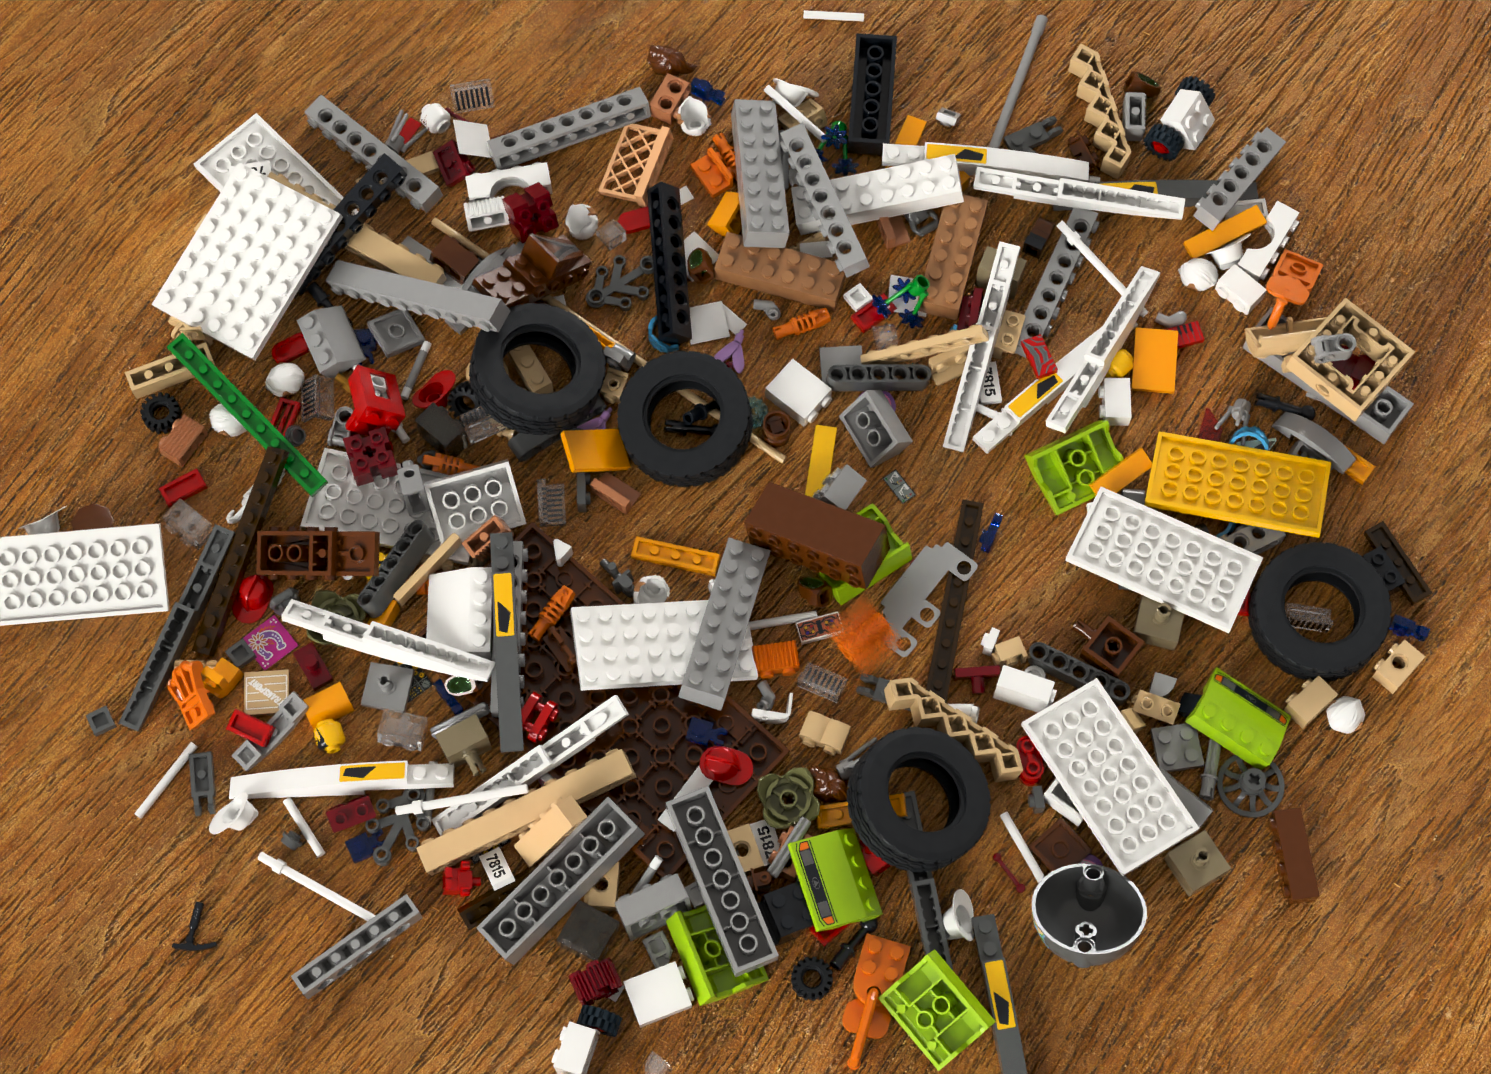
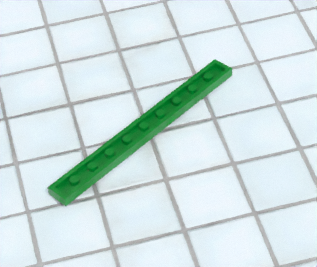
M183 333L167 346V349L265 450L270 446L289 452L284 469L311 497L315 496L328 484V481Z

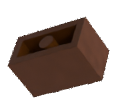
M448 235L431 251L429 258L433 264L441 266L446 274L461 285L465 283L470 273L480 261L474 252L466 250L456 238H451Z

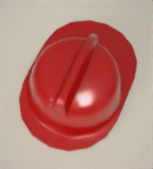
M450 370L436 373L414 394L412 398L414 406L423 408L429 415L444 409L448 404L449 391L455 384L456 375Z
M256 574L242 580L232 607L233 615L237 620L242 623L251 624L263 617L274 591L271 580L264 575Z
M713 746L703 752L700 758L699 766L701 772L706 778L713 781L738 786L746 783L753 774L751 759L747 754L739 750L724 746Z

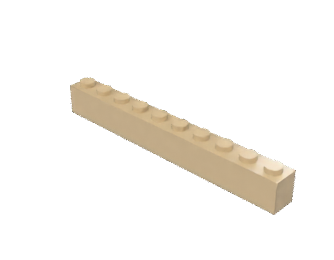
M270 172L267 176L332 210L336 207L332 203L329 205L324 203L323 199L314 193L312 195L307 193L301 185L297 183L293 185L282 174L276 175ZM366 223L363 224L360 232L354 234L349 239V243L345 247L348 251L386 272L441 285L447 280L444 269L441 266L426 262L427 260L418 253L414 255L409 252L406 246L401 243L395 244L389 236L381 233V235L376 233ZM341 224L337 231H342L345 228V224Z
M622 749L610 750L605 754L606 757L599 760L597 758L586 762L585 767L579 770L577 768L571 769L565 773L564 777L558 780L556 778L550 779L544 783L545 786L537 790L536 788L530 789L528 793H524V796L519 799H509L503 803L504 806L498 809H488L483 812V816L477 819L470 818L462 823L463 826L456 829L449 828L443 831L442 836L436 839L429 838L421 842L422 845L416 849L426 873L433 876L443 871L445 867H452L524 832L532 822L540 818L539 815L542 812L551 808V803L560 797L564 800L572 795L578 805L636 778L626 753Z

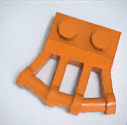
M183 661L180 663L179 666L173 669L172 679L167 684V689L178 703L189 730L198 728L215 714L214 704L208 697L210 691L204 688L201 676L203 664L200 661Z

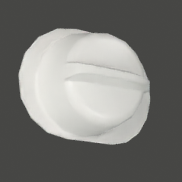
M773 78L774 83H776L775 90L794 107L799 106L806 96L819 97L818 92Z
M1251 233L1230 242L1219 250L1206 253V255L1211 254L1220 270L1229 269L1234 264L1238 265L1243 257L1241 241L1248 238Z
M67 505L39 521L24 525L18 529L24 528L28 535L59 532L58 512L66 508Z
M240 793L233 801L216 813L209 825L210 833L218 834L227 828L241 831L252 823L259 812L247 800V793Z
M962 889L956 890L953 897V906L944 912L942 916L947 940L965 938L968 941H972L974 939L971 918L974 917L973 906L968 894Z

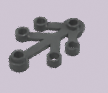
M622 255L615 256L613 259L614 268L611 282L604 289V280L608 278L609 273L607 267L599 266L596 269L595 286L586 294L588 306L598 309L606 304L618 306L622 311H629L632 308L631 299L628 297L620 299L609 296L614 292L635 295L642 301L648 299L649 289L647 287L628 286L627 284L643 274L654 273L652 256H644L640 260V266L621 277V272L626 266V259ZM618 260H622V261H623L622 264H617L616 262H617ZM646 265H651L652 268L647 269V268H645V266H646ZM600 271L606 272L604 275L599 274ZM641 291H645V292H646L645 295H640L639 293H640ZM598 297L600 300L593 301V298ZM623 302H628L629 305H628V306H623L622 303H623Z
M405 789L402 796L390 800L379 799L376 803V808L379 813L386 814L396 806L412 804V801L423 800L424 802L425 792L423 789ZM412 793L418 794L414 799L410 798V795ZM382 803L387 804L385 809L379 808ZM410 813L402 815L393 814L379 820L372 818L366 821L365 827L371 834L377 833L379 829L393 825L383 845L376 848L373 852V859L377 865L387 866L392 861L390 850L402 828L406 837L405 844L407 849L411 852L417 851L416 848L420 846V842L414 835L409 819ZM425 813L416 814L418 830L421 832L428 831L431 825ZM422 821L427 822L425 827H420L419 824ZM371 823L377 824L374 829L369 828ZM411 841L417 842L414 847L409 846ZM380 852L386 853L383 858L378 857Z

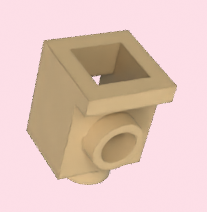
M609 367L600 391L601 398L608 403H620L621 394L629 381V373Z
M1019 636L994 645L993 653H991L994 664L1000 665V667L1003 665L1011 667L1017 664L1018 660H1020L1021 664L1025 663L1028 656Z

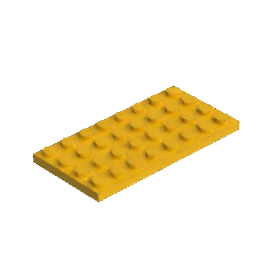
M1159 431L1144 505L1157 509L1319 538L1331 462Z

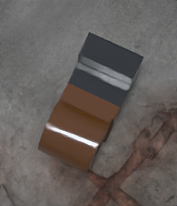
M1040 216L1029 236H1027L1022 252L1040 259L1054 230L1055 223Z

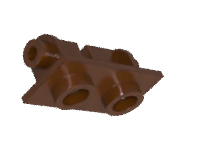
M1077 130L1078 137H1070L1068 139V147L1074 157L1082 153V156L1076 160L1089 162V174L1093 172L1094 167H1097L1100 171L1098 163L1101 161L1095 151L1091 153L1089 149L1091 143L1086 134L1082 136Z
M555 626L550 627L547 630L548 634L542 637V639L568 673L577 667L575 645L561 626L557 628Z
M750 868L751 875L747 876V880L755 899L758 900V894L766 893L771 889V875L766 871L754 873L753 868Z

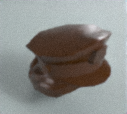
M93 503L80 508L71 520L73 531L114 527L112 525L114 520L109 508Z

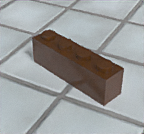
M1301 807L1274 811L1270 818H1268V827L1270 832L1274 834L1275 840H1273L1272 845L1274 853L1278 854L1279 858L1277 870L1284 882V885H1282L1284 899L1287 898L1288 905L1316 901L1320 895Z

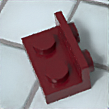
M453 139L433 152L444 181L450 188L466 179L465 176H470L475 171V167L468 159V156L466 154H459L458 144Z
M974 288L973 295L969 297L963 296L957 330L967 329L978 322L984 297L982 288Z
M369 793L326 809V815L334 833L376 817Z

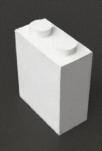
M793 358L765 388V397L803 427L808 422L812 423L817 418L818 411L822 407L826 408L832 401V388Z
M1003 665L993 698L1038 713L1052 705L1057 690L1053 689L1054 681Z
M675 961L623 981L640 1028L692 1008L691 1001H694L690 987L685 988L683 979H686L682 966L677 967Z

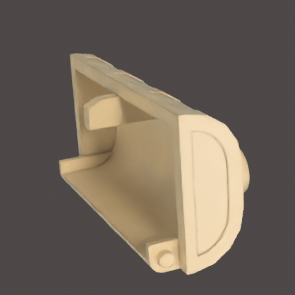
M1287 317L1286 323L1277 324L1272 330L1268 329L1267 325L1245 328L1247 346L1254 358L1263 359L1270 355H1288L1289 353L1296 352L1327 317L1293 322L1292 317Z

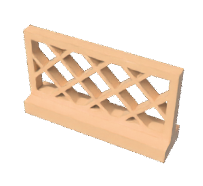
M633 123L624 126L599 187V194L637 202L638 206L646 207L648 205L647 190L656 185L674 139L670 128L662 126L661 129ZM629 130L638 131L639 135L630 140L627 137ZM651 134L657 135L656 140L649 144L646 142L645 137ZM642 139L645 146L634 150L632 144ZM630 146L632 152L622 157L620 154L621 150ZM648 150L650 152L649 157L641 161L638 155ZM636 157L638 163L627 167L625 161ZM623 163L625 170L614 174V167ZM641 167L643 169L642 175L633 178L631 172ZM629 174L631 180L621 185L618 179ZM613 181L617 182L618 187L613 190L606 189L607 184ZM635 185L634 195L624 192V189Z

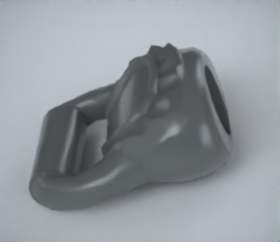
M932 209L903 214L912 231L918 236L923 237L938 228L939 218ZM932 217L934 221L921 229H917L916 225L926 218Z
M288 588L272 598L269 606L276 615L282 616L291 599L301 602L298 589Z

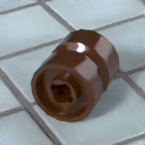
M772 411L763 420V439L774 448L786 445L790 439V419L784 412Z

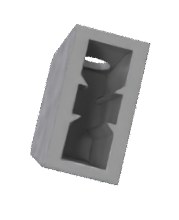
M411 460L403 461L397 473L409 516L431 511L419 466L417 464L414 465Z

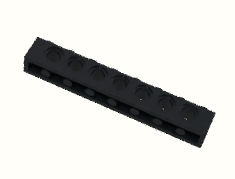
M385 153L333 209L340 213L343 218L330 238V245L324 247L294 299L305 293L310 282L316 280L320 276L321 270L333 262L338 251L344 249L348 245L349 239L361 231L366 220L376 214L377 208L389 200L393 190L404 183L407 173ZM382 178H388L386 183L379 184ZM369 193H374L371 199L365 200ZM359 208L358 214L351 215L354 209ZM341 224H345V228L342 231H337Z
M659 182L647 190L659 341L680 346L692 339L680 189Z

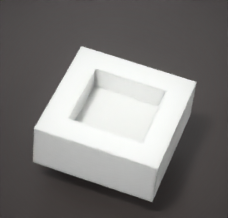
M861 283L843 295V298L855 312L873 301V297Z
M992 627L989 634L985 632L980 644L984 646L983 654L991 656L1000 630Z

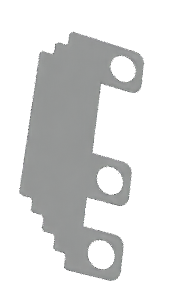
M946 542L942 547L937 544L933 548L929 546L923 548L881 601V604L885 606L883 614L886 616L887 622L890 623L891 629L898 634L899 638L907 637L911 642L910 648L906 651H901L897 646L892 647L890 645L892 649H895L896 653L902 657H907L917 645V640L902 629L911 617L926 628L931 627L939 618L940 610L928 602L926 598L948 570L961 580L967 581L977 570V563L949 542ZM967 561L970 563L971 571L968 574L963 575L958 572L957 565L960 562ZM930 608L933 610L934 617L931 621H923L920 618L922 609Z

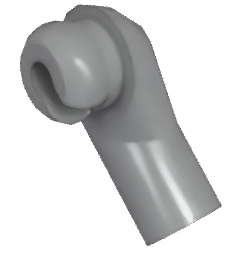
M754 299L753 309L763 310L770 320L779 319L781 313L773 301Z
M1178 311L1171 316H1166L1159 312L1154 322L1167 328L1183 325L1187 320V315L1184 311Z
M764 680L757 685L762 694L760 702L757 703V708L770 711L776 696L767 680Z

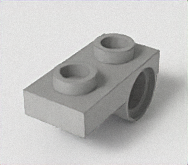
M618 343L612 349L606 346L603 350L606 358L605 361L610 364V368L623 370L628 373L636 353Z

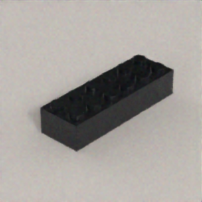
M856 33L847 153L882 156L883 143L890 144L897 36Z

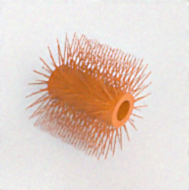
M862 604L865 609L861 613L856 611L854 614L852 612L853 617L849 614L850 619L847 617L843 622L840 620L843 625L848 624L850 626L843 629L839 626L838 628L834 627L838 635L836 637L833 634L831 635L837 642L836 646L842 652L841 654L849 662L854 663L856 667L859 666L866 669L867 666L869 667V663L872 665L873 659L875 661L876 657L879 659L877 654L887 651L885 648L882 649L881 645L883 647L886 645L890 647L891 644L894 646L891 641L888 642L886 639L891 640L890 638L894 637L895 633L892 632L890 623L887 622L879 611L877 612L876 609H872V605L869 607Z

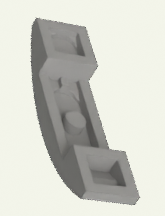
M1285 412L1272 425L1274 429L1289 439L1294 435L1324 455L1326 461L1331 462V467L1341 474H1344L1356 460L1342 442L1326 429L1307 418Z
M295 691L278 706L280 710L267 722L276 727L267 747H262L247 739L232 754V757L245 771H249L268 756L291 733L307 712L309 706Z

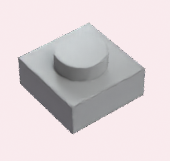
M942 107L935 119L939 120L940 124L951 127L959 122L961 114Z

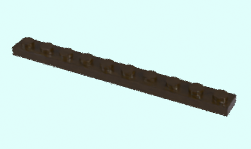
M267 447L193 645L192 651L210 657H214L255 548L257 531L262 529L287 462L289 452L286 450Z
M963 499L954 547L973 560L984 503ZM962 561L957 565V570L960 574H968L971 571V565L967 561ZM950 571L948 572L926 686L927 691L931 690L943 698L945 703L947 701L969 580L963 581Z

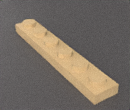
M971 325L967 329L951 330L947 334L931 335L927 339L911 340L907 344L891 345L887 349L879 351L871 350L867 354L860 355L862 365L897 364L989 341V336L982 325Z

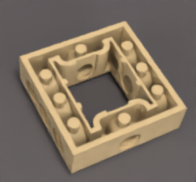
M1345 298L1291 356L1286 368L1356 422L1409 363L1415 351ZM1349 333L1355 337L1356 347L1376 363L1369 374H1365L1353 390V380L1348 375L1345 376L1332 366L1333 363H1315L1314 357L1316 355L1314 346L1311 345L1312 338L1321 335L1329 336Z

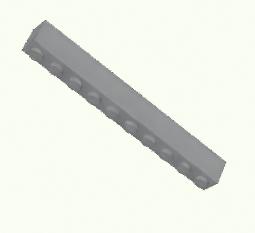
M340 260L336 261L325 280L331 286V290L338 295L345 294L354 299L362 298L370 303L378 302L386 307L394 306L402 311H413L418 315L427 314L434 319L443 318L451 323L459 322L467 327L475 326L487 332L490 330L499 332L510 313V309L500 298Z

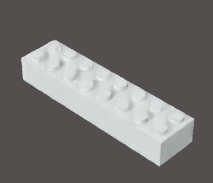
M955 154L830 180L851 225L879 220L881 217L889 218L964 202ZM804 185L792 187L796 225L800 234L820 232L819 226L822 224L820 219L815 220L811 209L814 208L812 202L807 203L803 192L806 191ZM826 198L819 200V202H824ZM834 215L828 216L827 219H832Z

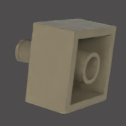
M987 246L978 266L975 286L987 289L997 249ZM1019 257L1008 297L1013 300L1023 280L1027 260Z
M1142 595L1132 633L1145 641V644L1174 651L1179 641L1184 613L1171 608L1167 603H1159Z
M476 714L435 735L450 765L454 764V767L457 768L467 762L473 776L480 775L476 766H478L481 773L487 770L479 756L491 750L492 747Z
M1206 830L1171 850L1164 857V861L1188 897L1227 875L1231 869Z

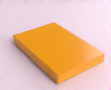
M1135 328L1131 390L1174 394L1178 331Z
M619 429L564 430L560 434L571 473L621 471L630 468Z

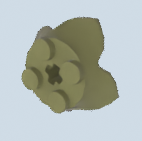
M320 590L316 591L311 602V606L362 623L366 617V612L357 603L358 594H348L345 597H340L336 592ZM306 629L307 637L318 644L345 647L323 640V634Z
M793 768L783 776L773 773L759 778L757 793L764 806L763 818L770 827L785 829L796 825L801 817H805L811 822L819 815L820 804L813 795L814 780L807 768ZM793 797V804H784L783 798Z

